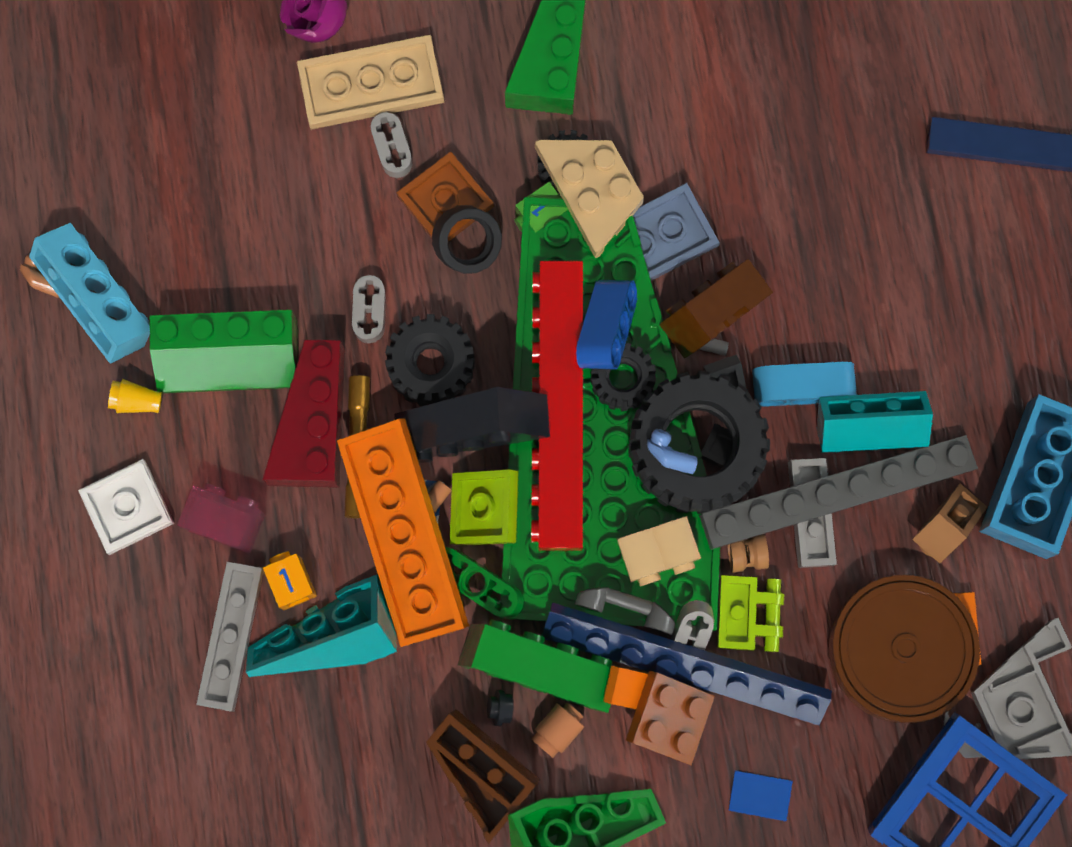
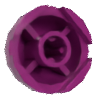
M283 0L281 3L280 19L281 22L286 24L287 29L284 30L298 39L311 43L326 41L333 37L343 26L347 12V1Z

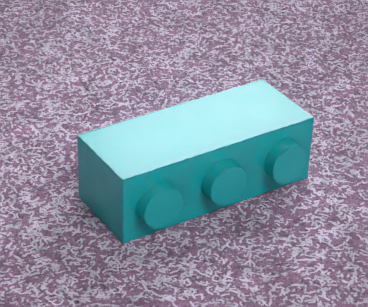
M926 391L819 397L817 433L822 453L929 447L933 412Z

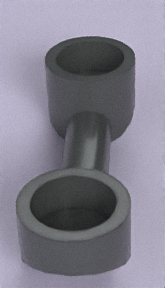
M608 587L588 589L577 594L574 604L602 613L605 602L647 615L645 627L673 634L674 620L662 607L653 601Z

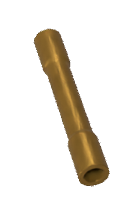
M367 376L349 377V436L367 430V412L370 401V377ZM348 479L345 490V517L359 519V511Z

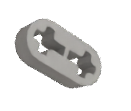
M380 113L371 122V133L382 168L390 177H404L411 171L413 164L401 122L393 113ZM384 123H388L389 127L392 128L393 140L388 142L384 132H380ZM396 149L399 158H405L401 160L402 166L395 168L393 163H389L392 161L390 150Z
M366 275L359 278L354 285L352 327L360 341L374 343L381 339L385 331L386 291L384 284L379 278ZM367 285H373L375 291H379V294H373L372 305H367L366 297L361 293V291L367 290ZM366 313H372V321L375 325H378L377 328L371 329V334H365L364 329L359 327L366 323Z
M700 600L690 601L685 604L680 611L671 640L687 644L688 639L692 640V645L690 646L705 650L714 628L712 607ZM697 616H702L703 618L698 619L696 627L692 626L691 620H695Z

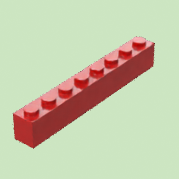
M540 261V272H533V293H540V307H533L532 325L533 328H540V342H532V363H539V377H532V392L547 394L550 437L539 439V448H532V470H539V484H532V506H539V520L531 521V542H539V551H582L583 368L578 366L576 350L583 326V261Z

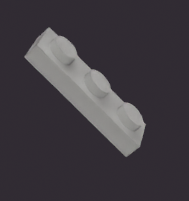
M826 458L799 459L788 462L790 487L828 476ZM832 514L794 525L798 568L837 565Z

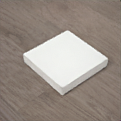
M144 459L78 490L105 551L109 555L174 524Z

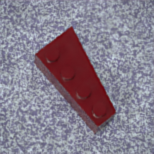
M304 340L262 479L268 486L339 488L341 453L337 440L341 439L345 362V349L340 340Z

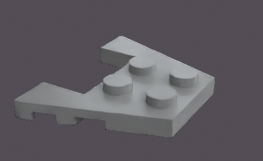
M1059 618L1048 621L971 691V695L991 739L1018 759L1072 756V733L1068 730L1038 664L1040 661L1072 648Z

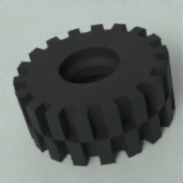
M427 314V319H420L419 315L412 317L413 322L408 325L406 322H403L399 326L400 331L397 334L393 332L391 335L390 346L387 345L385 351L387 360H385L386 369L397 392L403 394L405 399L411 403L413 401L418 402L419 406L452 399L459 393L462 395L467 390L466 385L468 382L471 383L473 369H475L473 347L467 333L464 334L462 327L456 322L453 325L450 323L449 318L444 316L441 319H436L434 314ZM427 349L438 350L444 356L443 368L433 375L425 374L417 367L418 356Z

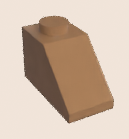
M959 484L928 518L912 540L919 545L923 553L933 557L940 564L968 537L987 506L962 484Z

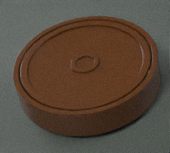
M894 575L881 578L862 587L842 605L830 631L829 660L839 687L858 708L884 721L894 723L921 722L946 713L956 706L967 694L979 667L980 643L975 623L969 611L951 591L923 577Z

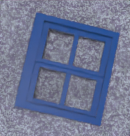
M954 712L867 830L870 836L882 845L886 844L888 847H920L899 830L927 792H929L961 816L939 847H950L968 822L1001 847H1029L1066 798L1067 794ZM965 742L998 766L970 805H967L936 782ZM1005 772L1039 796L1010 836L977 812V809Z

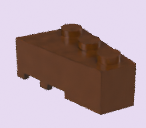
M749 259L739 266L732 261L716 273L720 278L716 283L712 285L709 280L705 281L691 292L695 298L690 302L686 303L682 298L666 310L670 317L659 325L684 359L710 342L720 332L731 326L740 317L773 293Z
M457 709L447 715L426 742L449 781L454 784L461 795L465 807L469 813H472L482 829L483 836L488 844L508 821V815L516 811L540 781L535 774Z

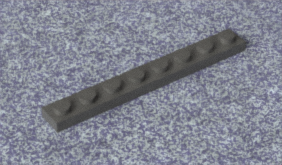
M967 435L709 511L699 515L709 548L712 550L978 469Z

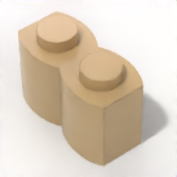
M687 516L617 539L630 581L638 580L640 586L661 580L659 573L673 569L675 575L696 568L694 562L701 559Z

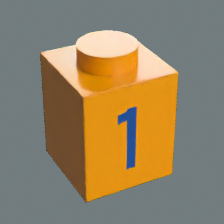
M287 551L269 559L270 565L263 567L280 609L285 611L317 597L303 560L297 553L291 555Z

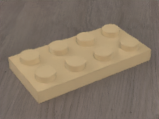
M431 35L297 61L308 122L311 129L371 118L383 112L396 113L445 103Z

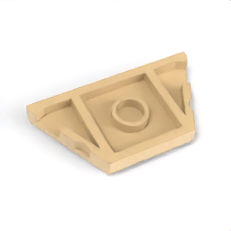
M612 140L536 141L535 150L595 258L600 257L604 252L605 246L613 236L618 235L625 226L626 220L633 216L643 204L644 197Z

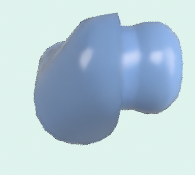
M654 430L651 434V439L647 440L648 450L663 467L693 474L697 467V457L674 451L668 446L672 439L671 435L664 430Z

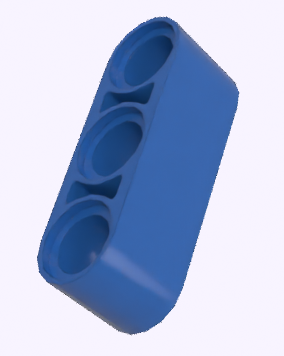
M596 281L577 343L576 357L580 368L618 369L637 303V288L634 281Z

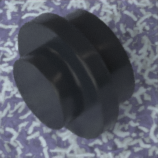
M497 689L495 695L488 698L487 717L493 719L494 726L501 727L503 723H511L514 710L513 695L505 694L504 690Z

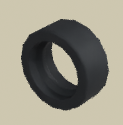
M457 205L446 210L437 219L432 231V246L436 256L446 266L463 274H473L487 269L497 259L502 247V233L497 221L489 213L471 205ZM463 219H473L483 226L486 233V242L482 251L476 257L462 260L450 252L448 235L451 228L457 222Z

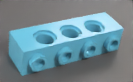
M68 223L34 239L29 258L110 364L145 346L150 335V323L147 317L136 309L130 301L127 291L116 283L110 275L105 262L98 259L93 253L83 234L78 233L74 226Z

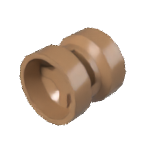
M765 534L727 545L732 573L743 572L748 567H754L756 570L769 568V553Z

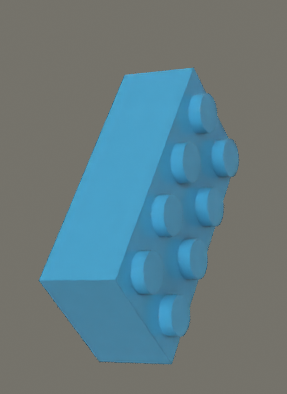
M1038 394L1025 407L979 532L1048 559L1059 554L1072 518V407Z

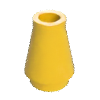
M122 379L121 382L112 381L108 408L115 409L116 413H159L162 392L153 391L125 379Z

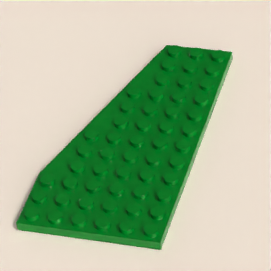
M524 197L513 389L532 392V377H539V363H532V342H540V328H533L532 317L533 307H540V293H533V272H540V261H583V323L597 280L634 281L637 288V303L626 343L632 344L631 347L634 348L639 346L643 349L642 352L645 355L649 354L652 358L651 363L656 368V382L653 391L664 380L668 379L671 381L676 379L677 370L671 353V346L667 334L659 325L663 322L649 277L633 216L626 220L625 226L618 235L613 236L605 246L601 256L595 258L569 210L556 219L549 221L536 233L530 226L531 206L567 208L563 199ZM620 364L617 370L612 369L610 371L609 380L616 389L628 390L636 384L637 374L631 366ZM583 368L582 551H539V542H531V521L539 520V506H532V484H539V470H532V448H539V439L510 444L508 469L518 471L516 543L504 544L502 579L521 591L524 605L517 616L513 618H499L546 621L553 602L626 626L645 627L647 615L607 602H605L602 613L574 604L578 592L608 587L655 602L671 616L675 625L680 611L685 604L694 600L704 601L712 607L714 614L713 631H717L720 547L710 550L699 517L701 514H697L695 511H688V513L676 511L677 508L670 505L665 507L657 502L658 498L652 493L648 494L643 489L642 481L639 477H635L632 470L633 463L628 452L630 428L639 407L621 411L619 408H615V410L610 409L609 405L605 403L603 405L599 401V397L594 395L592 390V369ZM687 411L678 415L667 427L666 432L672 438L668 446L674 451L697 457L698 462L695 472L693 474H685L696 477L707 476L690 412ZM687 516L701 557L700 560L694 562L696 568L677 575L674 574L673 569L659 573L661 580L644 586H640L638 580L631 582L617 539ZM501 594L500 601L503 603L501 608H510L512 602L508 599L509 595ZM697 616L695 620H691L692 626L696 627L698 619L703 617Z

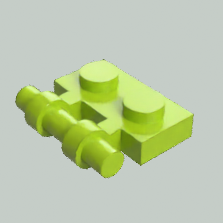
M720 576L717 649L754 651L755 636L765 637V652H779V638H783V626H780V606L784 605V594L781 593V579H767V592H757V577ZM756 604L766 605L765 625L756 624Z

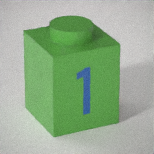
M550 182L527 196L562 199ZM524 199L515 205L518 217L514 221L521 232ZM531 206L530 226L536 233L549 221L556 219L566 212L568 208Z

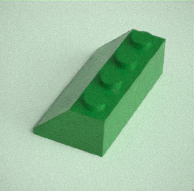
M292 310L150 315V355L157 392L181 393L290 388L298 363L297 318Z

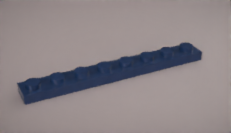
M553 602L542 632V636L546 640L566 644L581 651L647 672H657L679 682L818 726L831 702L832 690Z

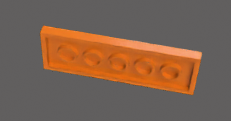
M405 418L397 419L337 440L400 647L468 627L467 616Z

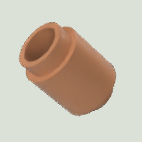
M568 702L564 707L556 703L534 729L537 732L531 739L548 755L554 758L558 752L562 754L584 729V726L580 723L584 716Z

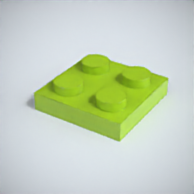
M508 469L452 473L450 544L484 545L516 543L518 471Z

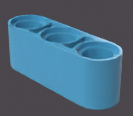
M852 362L770 365L757 367L752 370L754 399L762 407L819 404V397L857 395L855 369Z

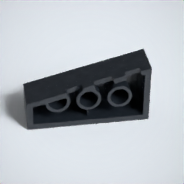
M494 387L394 414L395 420L405 418L419 463L432 462L434 456L453 457L457 456L458 452L479 451L488 447L550 437L547 394Z

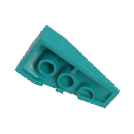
M378 574L345 586L335 593L337 599L321 609L317 605L306 611L308 616L294 626L284 624L249 646L246 663L247 675L254 677L360 665L397 652V635Z

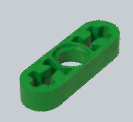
M445 547L448 558L452 559L451 562L458 568L464 569L461 574L453 571L460 593L499 617L513 618L521 612L524 598L518 588L461 551ZM480 572L485 578V585L480 592L474 593L469 587V580L473 574ZM495 591L498 594L509 595L508 599L512 602L510 608H501L503 603L497 598L490 596L492 592Z

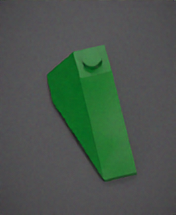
M652 789L541 799L508 815L511 847H619L666 824Z

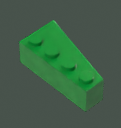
M541 0L505 91L506 108L573 115L586 0Z
M490 619L489 625H470L458 662L459 666L468 669H478L484 671L486 675L509 682L513 681L523 687L542 693H549L553 697L599 712L609 713L611 704L603 701L612 660L594 654L591 655L590 660L577 656L579 649L562 643H558L557 648L545 645V637L524 631L522 637L510 633V625Z

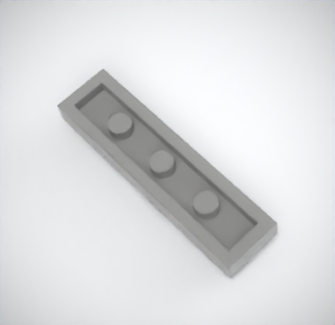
M232 562L226 563L196 705L235 712L264 573L263 568Z

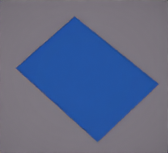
M735 770L729 811L787 821L793 781Z

